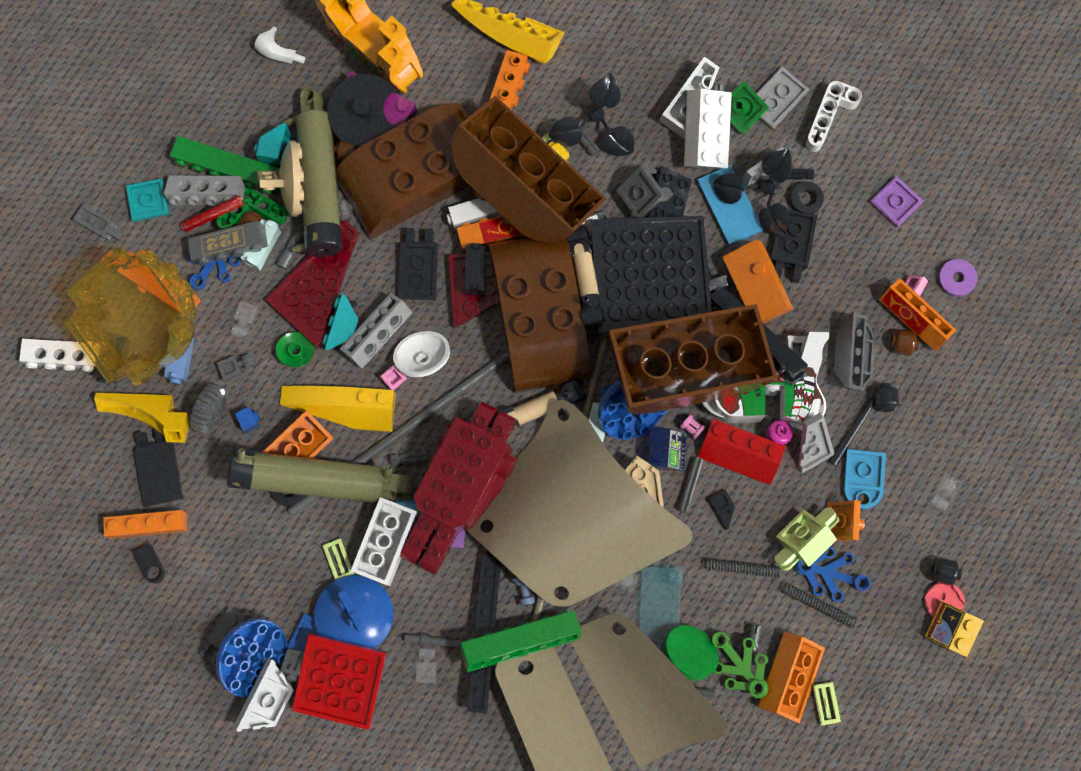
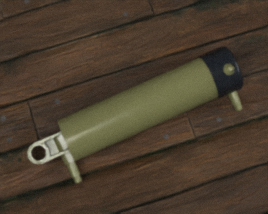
M306 87L300 93L301 113L283 121L287 126L296 124L297 143H300L302 148V159H299V162L304 172V182H301L302 189L304 190V201H302L304 243L292 247V251L294 253L305 251L308 255L314 257H329L340 253L343 249L333 133L328 120V114L324 110L323 97L313 88Z
M243 448L231 449L226 483L228 488L255 489L378 503L380 497L405 501L409 500L412 496V478L407 475L392 474V466L390 465L383 472V467L259 453L244 450Z

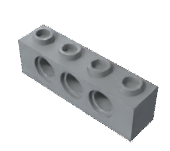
M169 175L164 194L169 205L215 206L237 195L243 201L246 188L241 176Z
M390 293L340 350L351 362L363 369L412 314V311L400 298Z

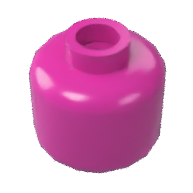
M783 420L773 422L767 427L765 432L766 439L782 445L790 442L793 436L791 425Z

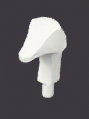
M273 26L270 30L260 33L256 38L254 48L263 56L290 64L293 61L304 64L306 57L296 54V50L282 48L275 43L274 36L277 27Z

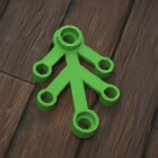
M725 632L715 633L712 638L714 646L723 648L736 666L718 662L722 666V670L719 672L715 669L714 672L716 674L742 675L748 681L738 682L735 678H728L725 681V687L728 690H747L755 698L766 696L769 687L764 680L765 665L768 663V656L764 653L758 654L755 657V662L757 663L756 676L750 671L752 650L756 646L755 639L748 637L743 640L744 655L742 660L730 645L728 634ZM720 636L725 638L723 644L719 641ZM747 640L752 641L751 647L746 645ZM760 656L765 658L764 663L759 662ZM730 680L734 682L733 688L728 685ZM757 684H760L762 686V690L760 692L756 690Z

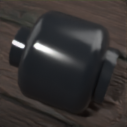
M891 383L879 384V388L873 391L874 406L880 412L895 411V408L899 406L898 389L892 387Z
M940 558L937 562L934 561L931 577H934L936 583L952 586L956 580L960 581L962 569H959L956 561Z

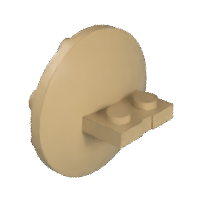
M289 141L281 158L279 171H257L259 186L263 187L264 190H274L275 187H280L283 202L291 217L302 215V203L300 201H304V190L302 185H300V182H304V172L299 162V159H302V148L300 143L296 141Z

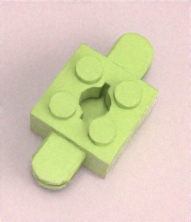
M825 508L816 517L803 509L776 536L784 547L775 556V561L781 570H790L799 560L809 567L837 540L831 529L839 522V517L832 508Z

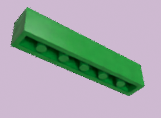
M177 136L170 153V157L175 165L182 168L185 166L191 167L193 171L198 173L204 171L209 173L210 176H241L246 188H257L264 194L272 195L273 193L278 195L280 187H275L274 190H264L263 187L259 186L257 171H279L278 167Z
M563 611L557 614V616L550 618L545 616L532 623L524 622L518 627H507L497 633L489 632L476 639L468 638L461 643L460 653L467 672H471L580 640L582 630L575 612Z

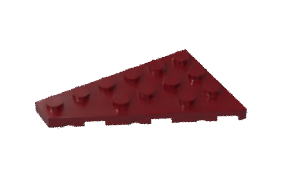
M346 220L340 224L343 249L340 253L329 257L309 255L265 299L317 348L322 344L336 298L340 292L359 236V232Z
M486 252L485 295H466V253L448 255L454 328L460 327L499 304L489 252Z

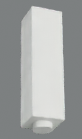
M478 198L448 207L450 214H447L449 225H453L456 230L461 224L477 223L483 218L493 219L500 213L487 201Z

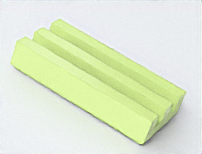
M341 538L322 545L335 580L355 575L351 571L352 566ZM336 544H339L340 550L342 552L343 558L349 571L348 573H346L344 570L343 564L341 562L340 556L335 546ZM329 547H332L342 574L341 576H338L328 549Z
M833 682L812 685L820 725L841 722ZM825 687H829L835 719L831 718ZM819 688H821L827 716V720L825 721L818 691Z

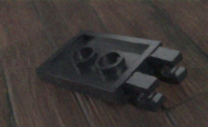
M787 209L790 216L787 234L775 235L771 262L775 265L774 268L779 279L782 276L783 267L793 269L791 282L799 283L802 271H805L809 266L817 215L804 214L796 210Z
M407 228L406 241L400 242L398 298L402 300L436 301L439 245L437 242H433V229L425 228V242L415 241L414 228Z
M156 429L155 433L158 442L153 444L148 443V437L145 432L136 433L139 447H136L134 452L144 507L184 499L174 443L166 442L165 437Z

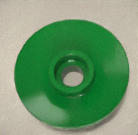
M288 333L278 341L276 355L285 366L292 368L302 367L313 358L314 344L302 333ZM295 350L299 352L296 355L292 354Z

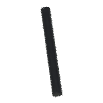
M868 400L831 459L830 464L837 466L874 407V400Z

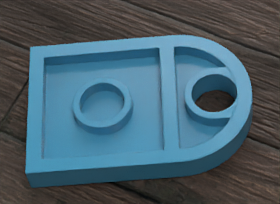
M846 450L844 496L847 501L858 500L860 494L866 495L868 502L865 505L860 504V509H870L880 502L884 492L886 453Z

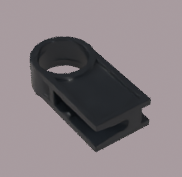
M149 543L133 551L145 579L153 584L163 581L165 569L152 544ZM152 567H159L161 569V576L156 581H152L148 577V572Z

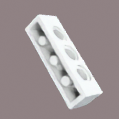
M22 339L19 361L25 367L36 369L37 366H44L45 369L56 370V367H63L64 370L68 371L82 368V371L94 372L103 347L98 343ZM46 351L45 356L39 359L40 353ZM64 352L63 359L58 360V355ZM83 353V359L77 361V356Z

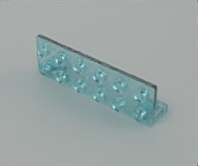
M647 566L642 569L639 628L663 654V643L666 636L679 626L680 595L683 579L682 566H675L674 568Z

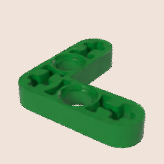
M246 188L243 205L239 207L242 211L238 214L230 211L219 216L217 227L218 230H223L236 226L241 216L250 210L267 220H272L278 225H282L287 221V211L284 207L254 189ZM262 203H266L268 205V208L265 210H261L258 208V206ZM280 213L282 214V217H281V216H278L277 218L275 217V214H276V215H279ZM229 221V225L225 224L224 226H222V223H227Z

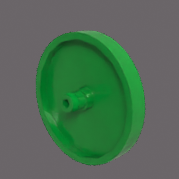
M682 625L674 628L666 636L663 643L664 655L688 680H704L715 671L719 661L718 651L712 639L705 632L693 626Z

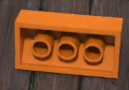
M305 410L260 453L312 459L333 437Z
M784 631L767 678L768 693L763 698H760L758 707L800 723L825 648L803 636Z

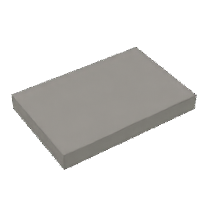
M781 67L757 92L761 99L770 107L760 120L774 130L807 95L810 89L785 68Z

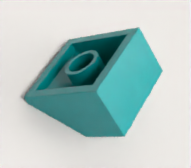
M282 123L260 137L259 143H256L254 150L259 162L280 168L283 152L287 143L292 139L287 124Z

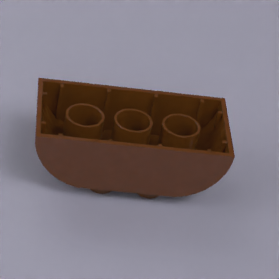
M496 95L460 123L455 130L452 140V154L462 178L473 188L475 195L479 199L487 201L501 214L503 221L507 225L515 227L530 239L545 243L566 239L606 200L594 186Z
M447 103L423 112L362 145L348 155L336 169V181L370 240L470 186L460 175L452 154V140L455 130L460 123L469 117L461 104Z
M522 238L488 244L515 393L563 385L577 379L580 381L590 380L588 344L567 238L553 243Z
M757 304L608 331V338L627 411L632 414L652 413L729 398L761 388L778 379Z

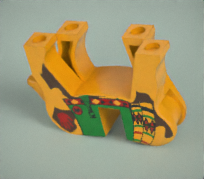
M315 0L318 9L326 21L328 30L338 43L361 64L368 60L374 74L387 80L395 88L396 92L406 94L407 87L415 79H422V66L406 35V29L393 16L386 22H383L370 11L365 0Z

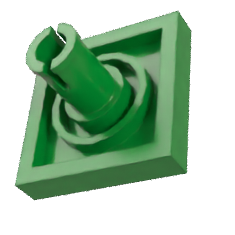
M743 81L731 93L730 122L744 134L770 109L746 81Z

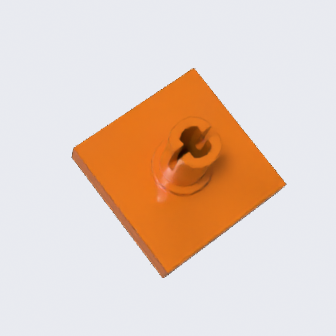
M849 500L827 503V508H832L839 517V522L831 529V532L837 539L835 542L859 540V530H862L865 525L864 520L860 519V501Z

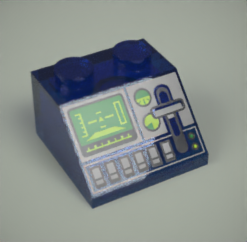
M650 427L647 463L658 470L685 472L688 433L667 428Z

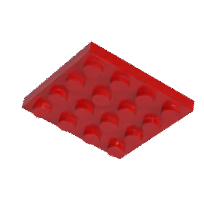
M309 633L292 711L369 730L387 652Z

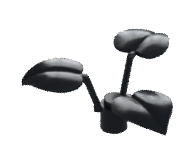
M611 73L595 82L590 88L589 97L593 104L590 105L589 114H586V118L580 126L577 118L571 116L564 117L557 121L548 133L549 138L565 147L574 146L582 138L580 129L591 118L594 122L601 121L609 134L603 139V146L607 152L615 156H627L634 152V135L627 127L618 126L611 132L604 118V106L614 108L621 98L618 82Z
M789 148L773 151L765 155L762 160V170L769 177L758 184L741 187L742 178L734 173L723 174L714 180L712 186L721 201L727 204L738 202L742 197L741 191L761 187L762 191L770 194L767 201V208H763L759 212L760 224L772 234H787L790 221L787 208L780 203L770 204L775 195L774 191L791 174L792 156Z

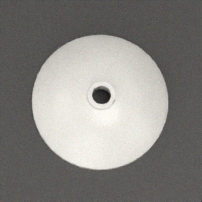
M432 331L417 332L407 336L397 345L393 354L394 364L406 376H428L437 372L446 364L450 356V346L447 339L439 333Z

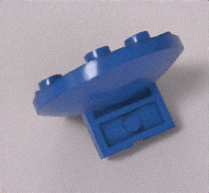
M619 379L612 385L600 389L602 399L598 408V421L602 429L615 439L629 440L648 434L650 429L667 412V410L645 414L629 413Z
M360 575L345 576L330 583L320 594L314 612L315 625L319 635L374 649L386 639L394 619L392 601L386 590L375 580Z
M254 618L240 623L228 633L218 650L216 658L217 677L227 691L236 696L248 697L267 658L274 660L279 665L283 664L287 652V640L282 629L267 619Z

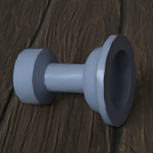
M518 577L512 578L511 581H514L515 585L521 588L522 598L519 599L520 605L535 603L534 596H530L528 586Z

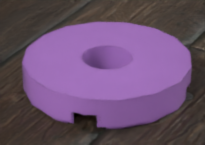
M953 259L947 262L940 269L938 275L940 286L948 295L954 297H963L975 288L978 280L974 266L962 259ZM956 273L960 274L963 277V281H954L953 275Z

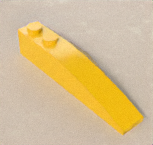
M454 0L451 5L464 18L494 40L520 54L534 58L539 63H547L553 58L564 35V32L534 19L526 17L525 20L516 18V14L511 12L509 14L499 13L498 8H483L481 3L472 0Z
M282 386L280 405L300 412L307 410L315 417L356 430L393 432L396 394L394 390L356 387Z

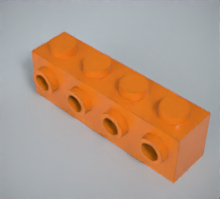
M506 50L490 99L496 95L511 110L513 107H517L519 101L518 91H522L525 80H523L524 74H528L530 69L527 55Z

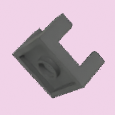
M653 165L640 166L616 190L636 218H648L649 211L659 201H666L673 195L668 187L660 188L651 174L657 173Z

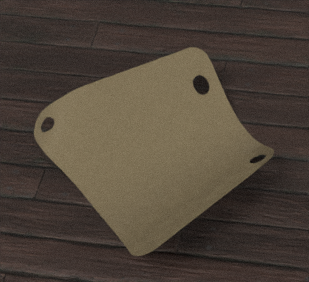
M557 400L551 404L536 436L519 454L517 464L504 488L475 525L467 529L476 540L533 592L555 606H570L686 547L692 540L690 528L658 504L632 479L606 449L587 417L573 404L565 400ZM561 408L567 409L570 413L567 421H561L558 417V411ZM484 520H491L494 525L492 531L488 533L482 532L480 529L481 523ZM559 586L567 588L569 591L568 598L565 600L557 599L554 595L555 588Z
M611 614L580 626L582 630L580 640L571 643L639 768L682 747L720 738L726 734L728 725L724 717L630 619L621 615ZM615 622H623L626 625V632L624 634L617 635L613 632L612 625ZM554 647L497 664L495 675L535 771H612ZM523 661H530L534 666L533 671L528 675H523L518 671V666Z

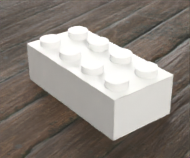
M707 89L687 91L685 167L728 168L731 92Z
M380 497L351 571L391 586L401 561V551L414 528L419 513Z

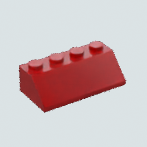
M712 419L698 457L717 466L771 485L786 446Z

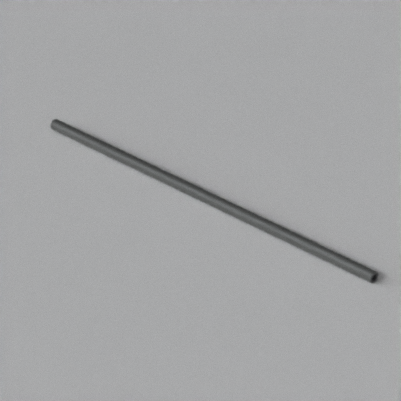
M505 351L351 463L361 465L368 463L508 362V352ZM305 495L300 502L287 509L294 516L319 497Z

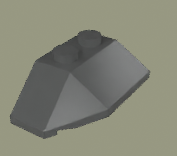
M851 312L836 334L834 372L846 388L863 391L873 377L875 338L872 328L868 323V316Z

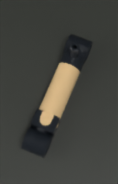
M582 224L567 238L576 272L582 305V319L584 325L588 327L604 323L605 315L598 292L589 231L586 224Z
M577 379L545 395L502 411L517 419L514 430L522 424L546 415L554 401L565 400L575 404L584 400L587 396L580 380Z

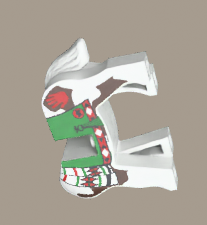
M809 332L807 336L786 337V345L808 364V367L804 370L806 377L791 386L776 372L778 379L766 386L733 397L704 402L702 404L708 411L727 423L761 422L765 416V392L768 396H775L777 393H780V420L788 422L794 429L802 430L804 421L818 413L824 416L826 411V401L817 384V375L822 362V350L824 344L829 339V332Z

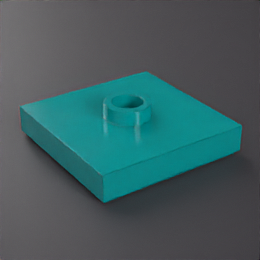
M163 178L126 185L132 222L170 215L168 201L164 194L165 183Z

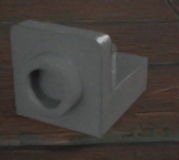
M287 649L280 670L286 680L291 682L299 680L304 652Z

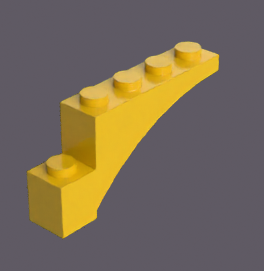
M95 394L94 400L98 412L121 414L142 421L165 437L166 442H186L190 427L188 415L186 412H174L175 406L172 395Z

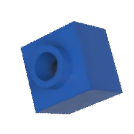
M247 407L235 413L245 433L260 427L258 424L260 417L256 410L252 411L250 407Z

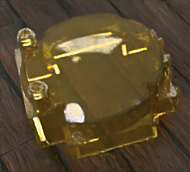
M123 247L111 249L66 291L78 308L63 322L108 384L128 377L135 386L146 383L160 369L176 362L186 352L192 342L195 332L193 321L196 319L193 299L195 293L172 262L167 263L157 258L156 254L150 249L140 250L131 256Z

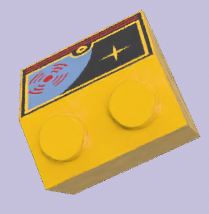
M941 601L925 637L967 657L984 621Z

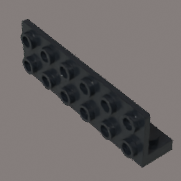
M664 166L655 168L657 173L651 174L660 188L668 187L673 195L666 201H659L649 211L648 218L683 216L692 180Z

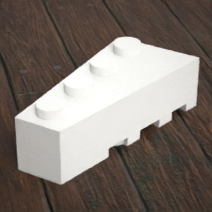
M704 57L662 114L659 121L685 139L687 91L696 89L711 90L720 67Z

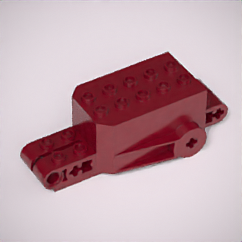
M483 401L479 404L470 423L456 417L453 423H448L445 426L434 447L427 472L414 495L417 509L422 513L404 545L400 557L417 565L423 556L419 567L433 575H436L442 566L458 533L475 525L504 488L518 461V457L511 454L513 450L506 443L517 419L503 411H500L496 417L498 409Z

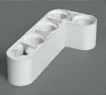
M833 81L828 85L806 140L808 150L816 152L821 149L838 106L850 110L857 108L862 98V93L859 89L839 81ZM831 90H836L839 94L835 95L831 93ZM848 97H854L856 101H851ZM824 106L831 107L832 111H827ZM818 122L824 123L826 127H820ZM817 134L819 135V138L817 140V143H814L813 141L815 135Z

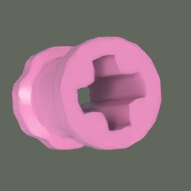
M691 414L680 426L681 429H685L693 435L694 440L706 427L695 421Z

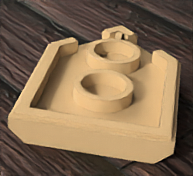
M636 456L625 471L646 493L664 507L659 470L639 456Z

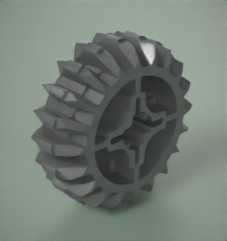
M214 383L208 384L204 388L192 409L190 416V427L205 435L215 429L228 402L229 396L226 388Z

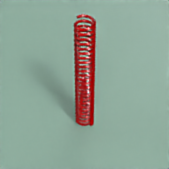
M237 195L218 204V206L216 205L209 210L195 215V217L193 216L181 222V228L188 232L216 217L228 213L243 205L242 198Z

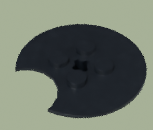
M358 74L342 81L335 88L328 102V120L334 133L345 143L361 147L396 128L397 126L386 119L383 111L384 102L388 96L396 92L395 88L384 78L373 74Z

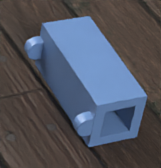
M183 332L171 333L164 377L171 384L181 385V382L187 383L194 338L191 334Z

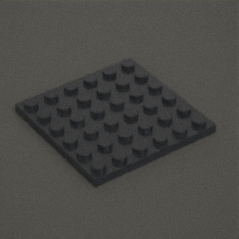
M704 216L590 220L592 259L600 302L605 315V322L597 324L598 334H605L609 330L712 312Z

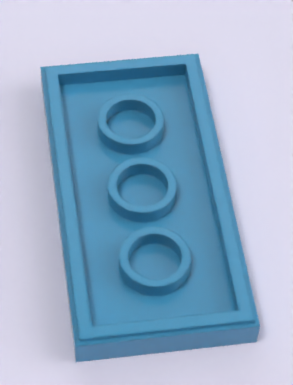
M729 165L728 168L720 169L697 179V183L728 246H731L763 232V228L745 192L741 191L742 197L735 204L724 203L715 193L712 184L716 178L727 173L736 174L732 165Z

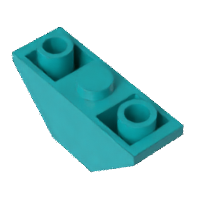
M342 294L341 298H336L334 308L337 309L336 315H331L328 324L331 327L330 334H325L322 343L326 345V350H330L347 341L354 334L358 318L346 295Z

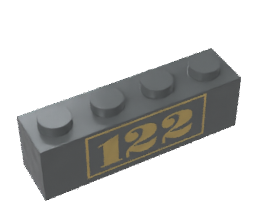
M258 221L188 238L190 259L201 266L208 265L211 261L215 260L224 261L227 257L231 256L240 257L246 252H260L262 248L268 247L265 225Z

